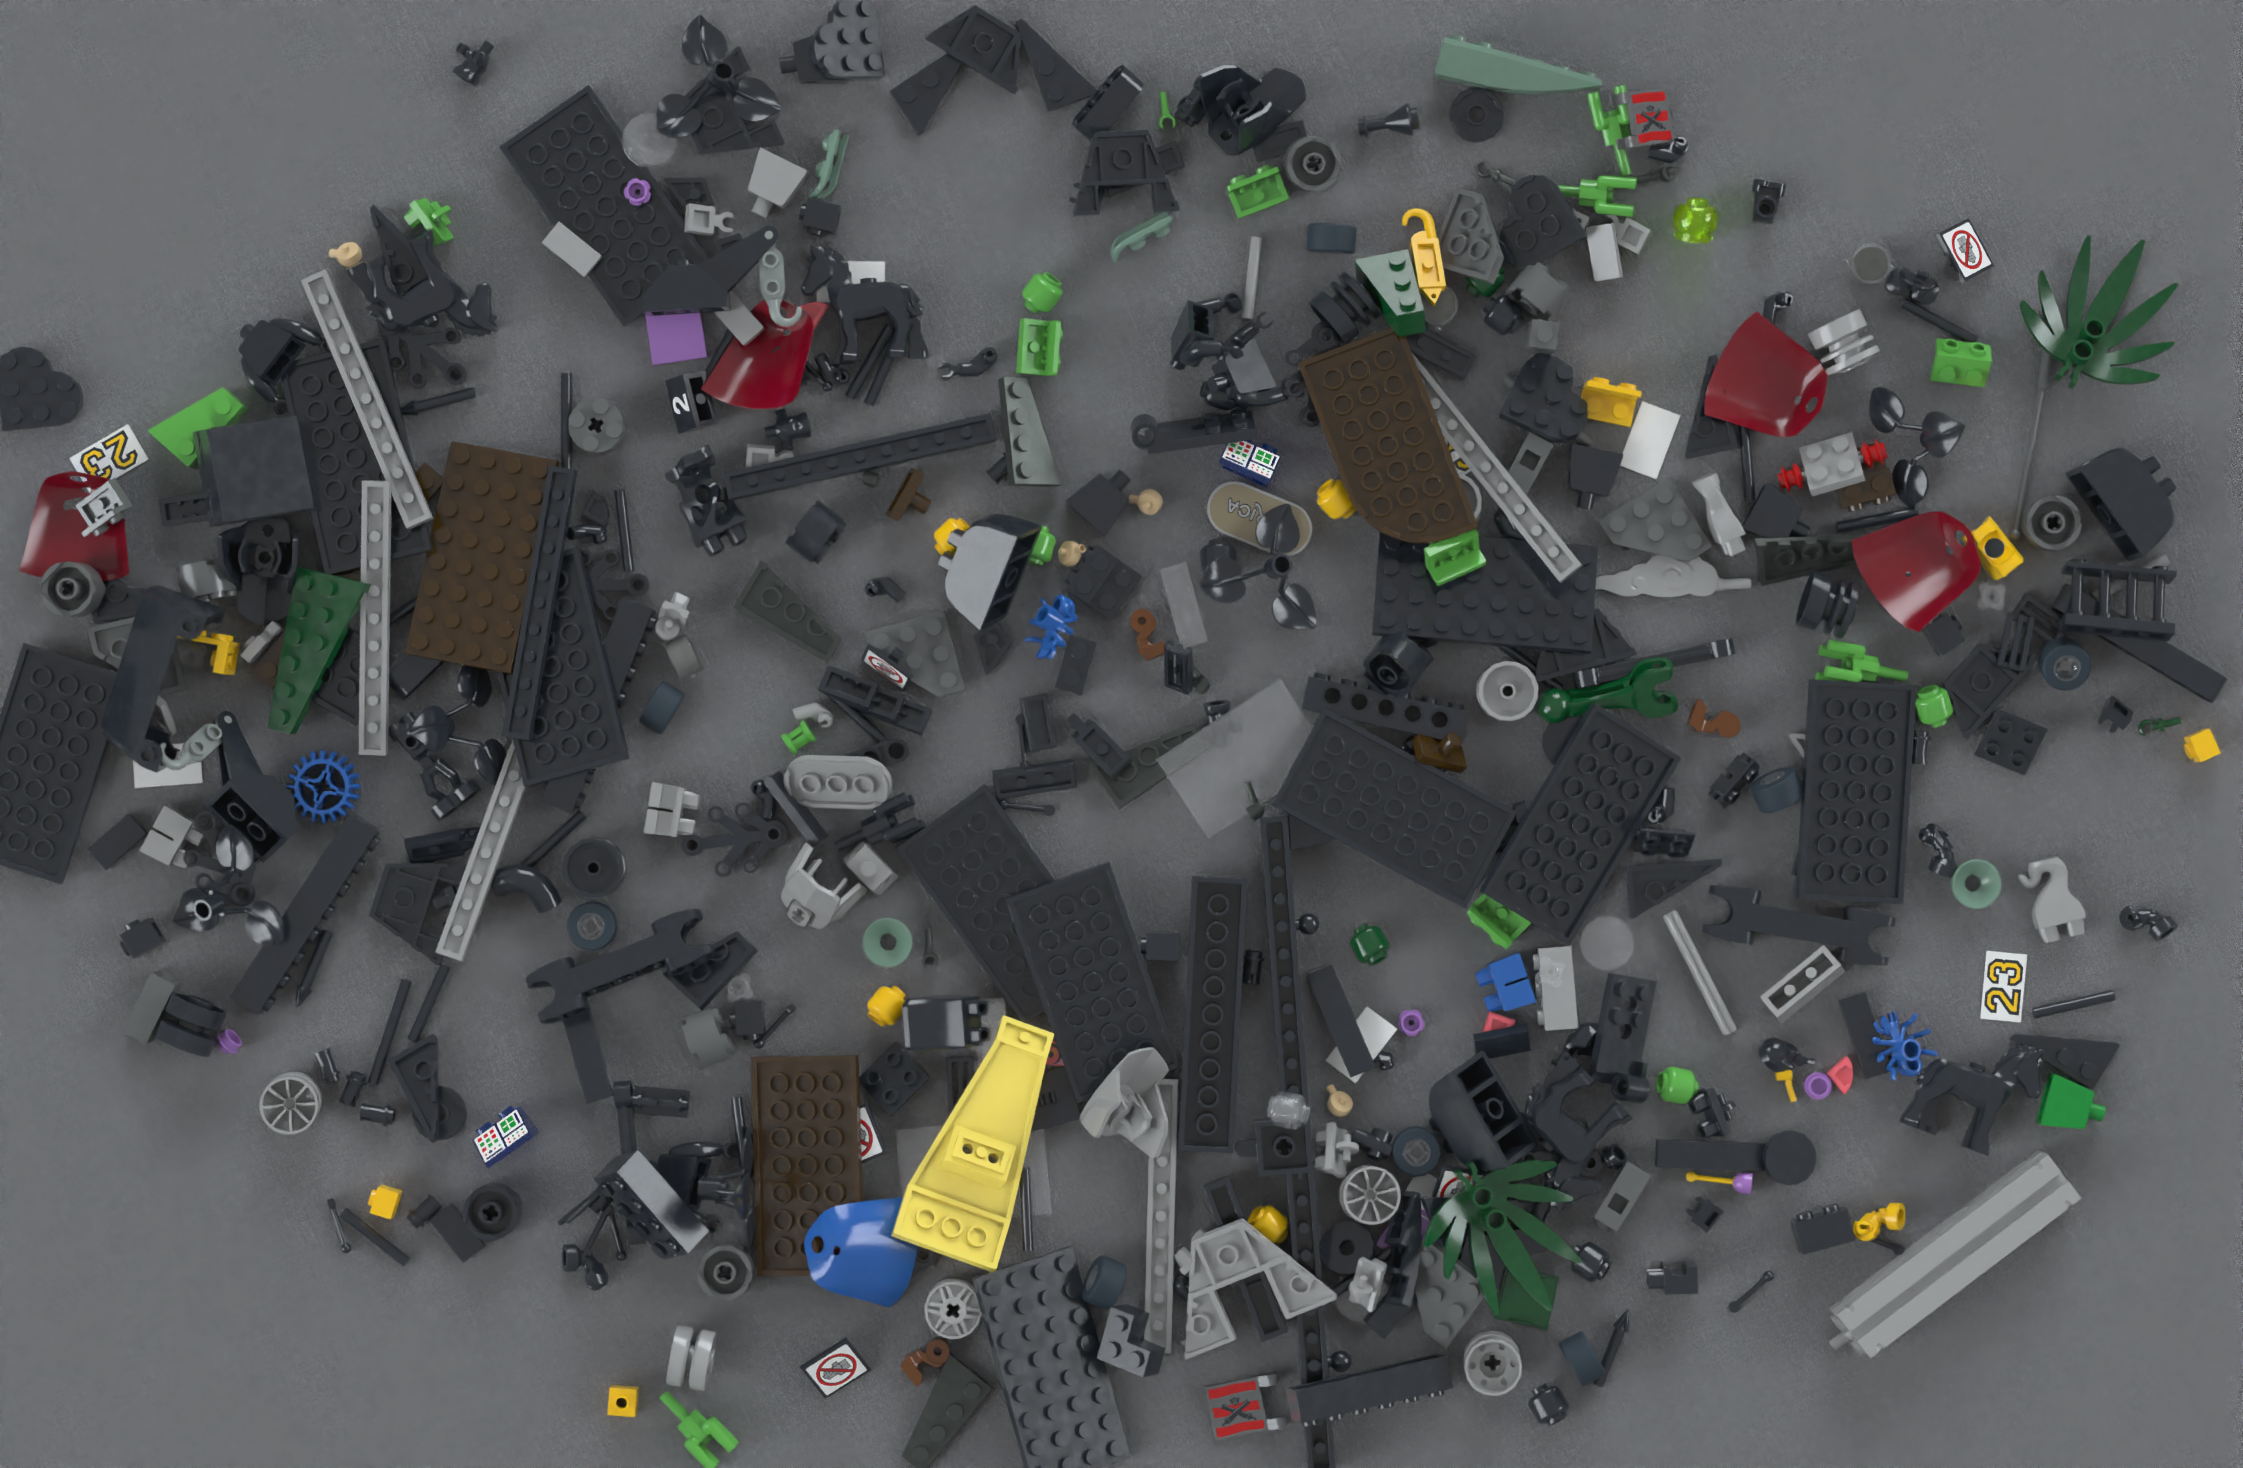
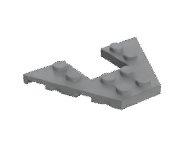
M1243 1218L1194 1237L1191 1240L1185 1360L1236 1340L1237 1336L1216 1289L1264 1271L1286 1319L1337 1300V1295Z

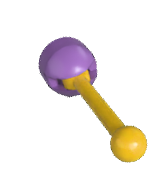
M1689 1171L1686 1174V1179L1689 1182L1701 1180L1732 1184L1737 1192L1751 1194L1753 1173L1739 1172L1733 1179L1697 1175L1693 1171Z

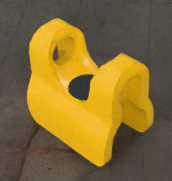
M1988 516L1980 527L1971 531L1981 566L1994 581L2005 577L2024 562L2022 555L1991 516ZM1964 535L1961 540L1967 545V538Z

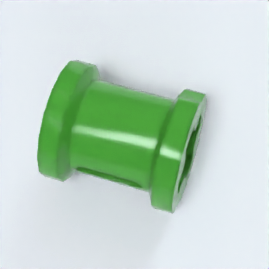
M804 720L800 722L799 727L790 733L781 735L794 756L798 754L800 748L810 741H817Z

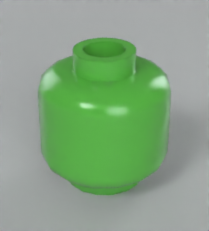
M1048 272L1034 274L1022 291V295L1026 300L1024 305L1036 314L1039 311L1045 313L1052 311L1062 297L1063 292L1060 288L1062 283Z
M1042 526L1028 564L1043 566V563L1051 560L1056 539L1052 534L1048 533V527Z
M1929 685L1918 690L1915 709L1920 722L1931 724L1932 727H1940L1946 724L1947 719L1953 714V707L1947 690L1939 688L1938 685Z
M1667 1067L1658 1074L1655 1087L1662 1100L1677 1104H1687L1692 1096L1694 1097L1697 1094L1699 1085L1698 1081L1695 1080L1693 1072L1689 1069Z

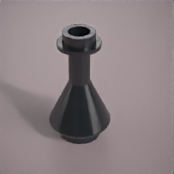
M1406 103L1385 118L1368 121L1364 115L1363 119H1358L1360 136L1365 135V137H1368L1369 131L1389 129L1412 136L1414 134L1413 130L1420 129L1417 107L1410 108V105Z

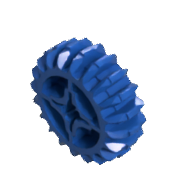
M321 750L320 758H318L315 751L310 752L311 761L302 756L300 760L304 766L301 767L298 764H294L293 769L298 774L288 775L289 779L295 780V785L289 784L286 786L288 790L295 789V794L292 795L294 800L298 799L299 801L295 804V810L304 807L301 812V817L303 818L307 817L311 812V822H316L319 815L322 824L328 822V815H330L333 822H337V812L342 817L348 816L344 807L355 809L356 806L350 799H360L359 794L353 793V789L362 788L361 784H353V779H358L360 774H350L355 765L351 763L345 767L346 756H342L336 761L338 757V752L332 751L329 758L327 750ZM327 764L325 770L322 771L317 779L306 777L313 767ZM334 768L343 776L345 789L335 783ZM327 780L328 783L326 785L329 784L330 788L336 791L329 790L321 793L320 790L322 789H319L318 785L313 783L325 782ZM303 785L313 790L314 806L307 800ZM330 795L342 797L336 806L327 810L322 809L323 803H326Z

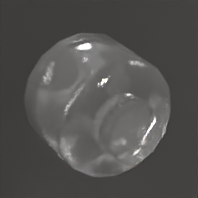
M1280 1091L1276 1097H1271L1267 1116L1271 1118L1273 1125L1277 1127L1297 1130L1302 1122L1308 1121L1310 1106H1306L1305 1098L1302 1095Z

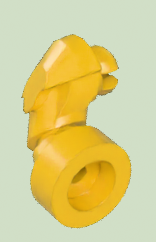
M1891 1202L1886 1208H1879L1877 1213L1875 1210L1871 1213H1866L1859 1221L1854 1222V1235L1859 1240L1872 1241L1880 1233L1882 1224H1886L1889 1230L1901 1231L1904 1228L1906 1219L1904 1204Z

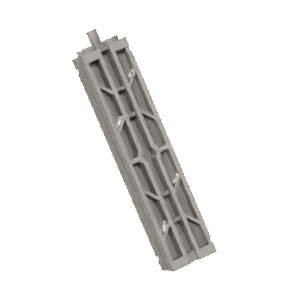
M2037 1150L2029 1156L2028 1160L2022 1161L1915 1242L1901 1255H1898L1843 1297L1842 1301L1832 1305L1829 1309L1834 1315L1830 1319L1842 1332L1829 1341V1344L1836 1351L1848 1342L1860 1356L1866 1354L1871 1359L1879 1353L1881 1348L1887 1347L2065 1212L2070 1205H2074L2082 1198L2070 1182L2065 1179L2051 1157Z

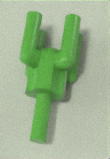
M1625 84L1614 87L1615 94L1627 92ZM1599 92L1588 93L1587 97L1595 129L1602 131L1605 146L1614 145L1621 176L1632 174L1626 149L1618 150L1616 139L1631 136L1628 125L1630 122L1627 104L1618 105L1619 109L1603 113Z
M1601 175L1597 180L1581 179L1580 187L1558 185L1565 197L1579 198V206L1594 207L1595 212L1598 214L1629 217L1634 215V205L1612 203L1614 187L1636 189V177Z
M1829 639L1827 646L1820 645L1818 655L1842 660L1841 668L1826 666L1824 672L1817 671L1815 679L1874 683L1878 676L1906 682L1908 671L1880 666L1878 657L1865 655L1866 649L1862 645Z
M668 1391L660 1397L667 1407L682 1421L676 1428L688 1439L685 1442V1448L705 1468H714L719 1462L705 1446L713 1437L728 1453L739 1443L717 1418L710 1417L706 1419L696 1408L689 1413Z

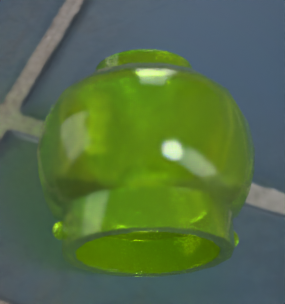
M1687 197L1686 202L1676 206L1672 216V224L1676 230L1674 233L1675 239L1691 243H1710L1713 240L1711 235L1715 233L1718 227L1719 216L1715 207L1708 204V199Z

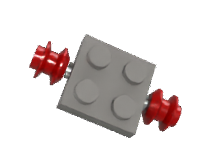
M1851 432L1800 447L1799 450L1804 466L1802 471L1798 465L1793 463L1791 470L1786 471L1781 467L1782 472L1777 475L1781 489L1787 488L1788 493H1790L1791 487L1795 485L1802 489L1804 479H1807L1811 495L1816 496L1865 481L1861 466L1863 460L1865 465L1872 469L1873 463L1876 461H1880L1884 465L1883 459L1888 458L1884 442L1878 443L1877 439H1875V444L1872 446H1868L1863 442L1861 454L1860 451H1857L1855 439Z

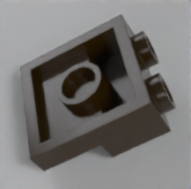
M1858 447L1857 451H1860L1862 454L1861 447ZM1883 459L1884 465L1880 461L1874 462L1872 469L1865 465L1863 460L1861 466L1865 481L1835 490L1840 509L1847 507L1848 512L1864 508V502L1874 500V504L1878 505L1891 501L1890 495H1894L1896 492L1889 467L1887 468L1885 459Z

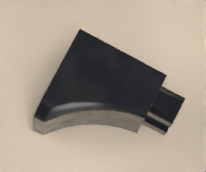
M932 995L909 998L903 1003L905 1047L911 1054L979 1046L990 1040V1030L988 1027H982L981 1016H986L988 1013V1002L980 1000L979 996Z

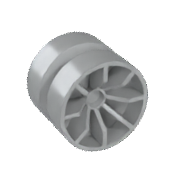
M300 1072L283 1073L274 1078L263 1091L260 1099L261 1116L264 1122L278 1133L296 1134L302 1132L312 1124L320 1112L322 1105L321 1091L317 1083L306 1074Z
M1360 1165L1350 1169L1346 1173V1177L1340 1180L1337 1197L1341 1209L1348 1217L1364 1224L1375 1225L1387 1221L1395 1214L1400 1204L1401 1192L1397 1180L1388 1171L1371 1165Z

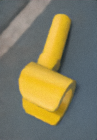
M1787 1070L1775 1073L1776 1081L1785 1080L1790 1102L1797 1101L1792 1085V1071Z

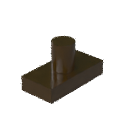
M911 467L887 509L886 516L899 522L907 506L922 514L926 513L931 500L916 492L926 474Z
M1450 732L1442 740L1418 734L1412 740L1417 762L1460 774L1467 768L1463 748L1460 746L1461 739L1456 733Z

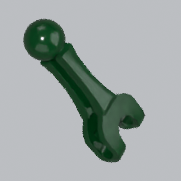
M1666 657L1644 659L1633 667L1629 675L1609 683L1586 688L1566 689V691L1558 688L1548 689L1538 699V712L1545 721L1560 723L1566 720L1569 715L1576 717L1586 713L1593 702L1603 709H1636L1648 718L1671 715L1678 709L1676 696L1670 691H1655L1654 687L1671 679L1674 672L1673 663Z

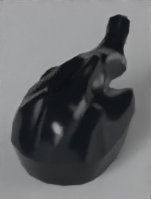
M1587 1022L1579 1025L1577 1030L1568 1036L1563 1052L1566 1050L1573 1057L1574 1053L1578 1050V1055L1592 1056L1598 1024ZM1561 1055L1557 1059L1551 1061V1064L1556 1065Z
M1776 1037L1765 1039L1758 1048L1762 1062L1775 1073L1794 1069L1793 1062L1797 1066L1816 1063L1814 1058L1802 1056L1793 1044Z

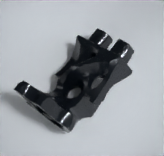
M708 444L694 453L681 457L677 465L665 473V477L669 482L675 484L681 493L680 511L689 526L695 546L697 548L703 546L709 556L713 557L725 549L720 540L722 537L727 536L733 547L746 541L747 535L743 526L747 518L738 509L734 501H729L726 486L720 488L712 480L710 467L714 466L715 457ZM702 488L708 492V498L704 501L700 500L697 494ZM717 503H724L727 508L726 511H721Z

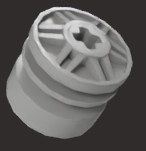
M1860 309L1808 334L1815 350L1828 347L1830 351L1820 360L1823 364L1831 359H1834L1836 365L1825 370L1828 376L1836 373H1845L1868 362L1875 353L1880 351L1878 345L1867 350L1863 345L1873 340V335L1861 338L1858 335V332L1867 326Z
M947 1277L937 1282L930 1290L925 1304V1318L929 1327L939 1336L948 1339H959L972 1333L978 1326L982 1315L973 1283L962 1277ZM951 1303L953 1306L958 1304L960 1306L958 1309L959 1314H948V1304Z
M1494 1330L1480 1332L1470 1339L1464 1350L1463 1362L1466 1377L1471 1386L1478 1392L1490 1396L1506 1394L1513 1389L1521 1378L1522 1372L1521 1357L1514 1340L1505 1333ZM1489 1355H1495L1496 1361L1493 1366L1489 1365V1361H1486L1489 1360Z

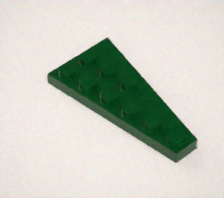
M297 567L268 729L288 734L297 733L310 707V699L315 690H319L323 682L321 678L326 668H330L348 632L347 626L352 616L357 614L361 606L359 602L364 592L367 593L372 584Z

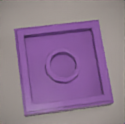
M645 313L653 366L708 358L701 313L648 316Z

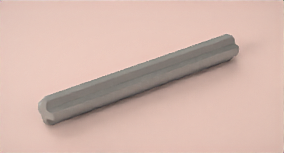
M1676 910L1668 912L1664 915V920L1722 1034L1729 1035L1736 1030V1026Z

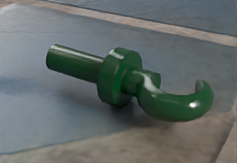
M2178 717L2165 721L2159 718L2156 723L2151 720H2143L2139 724L2138 730L2140 734L2145 736L2146 734L2142 731L2141 727L2144 723H2149L2153 730L2160 729V732H2163L2165 727L2182 724L2181 718Z

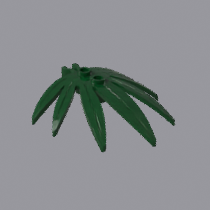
M2087 235L2078 253L2070 279L2066 308L2067 330L2064 329L2057 303L2043 270L2039 272V299L2048 327L2024 300L2020 302L2019 306L2025 324L2036 342L2052 357L2063 362V367L2057 373L2054 380L2059 382L2071 367H2073V371L2068 385L2071 389L2076 385L2080 373L2101 382L2118 385L2148 383L2156 381L2160 377V374L2149 371L2110 366H2124L2148 360L2172 348L2175 344L2173 341L2141 345L2107 353V350L2120 344L2143 327L2160 310L2178 287V283H2173L2155 294L2125 316L2105 335L2106 329L2117 314L2131 286L2145 245L2144 239H2141L2116 266L2097 293L2084 322H2081L2090 269L2091 236Z
M1544 1160L1521 1161L1513 1163L1505 1169L1490 1171L1480 1178L1477 1175L1475 1164L1468 1161L1465 1164L1469 1168L1468 1175L1472 1180V1184L1469 1178L1463 1176L1460 1170L1456 1169L1453 1171L1455 1177L1461 1180L1463 1189L1447 1199L1437 1210L1427 1228L1423 1245L1426 1248L1431 1246L1453 1220L1447 1234L1443 1255L1444 1277L1449 1280L1462 1246L1466 1224L1469 1222L1470 1249L1474 1270L1481 1291L1492 1313L1495 1316H1499L1495 1277L1484 1231H1486L1497 1255L1516 1281L1546 1310L1552 1311L1551 1302L1537 1269L1522 1242L1507 1222V1217L1520 1230L1547 1249L1578 1264L1582 1263V1260L1553 1230L1530 1213L1508 1202L1506 1199L1507 1197H1513L1534 1202L1573 1201L1574 1198L1572 1196L1545 1186L1509 1183L1544 1173L1556 1167L1557 1163Z

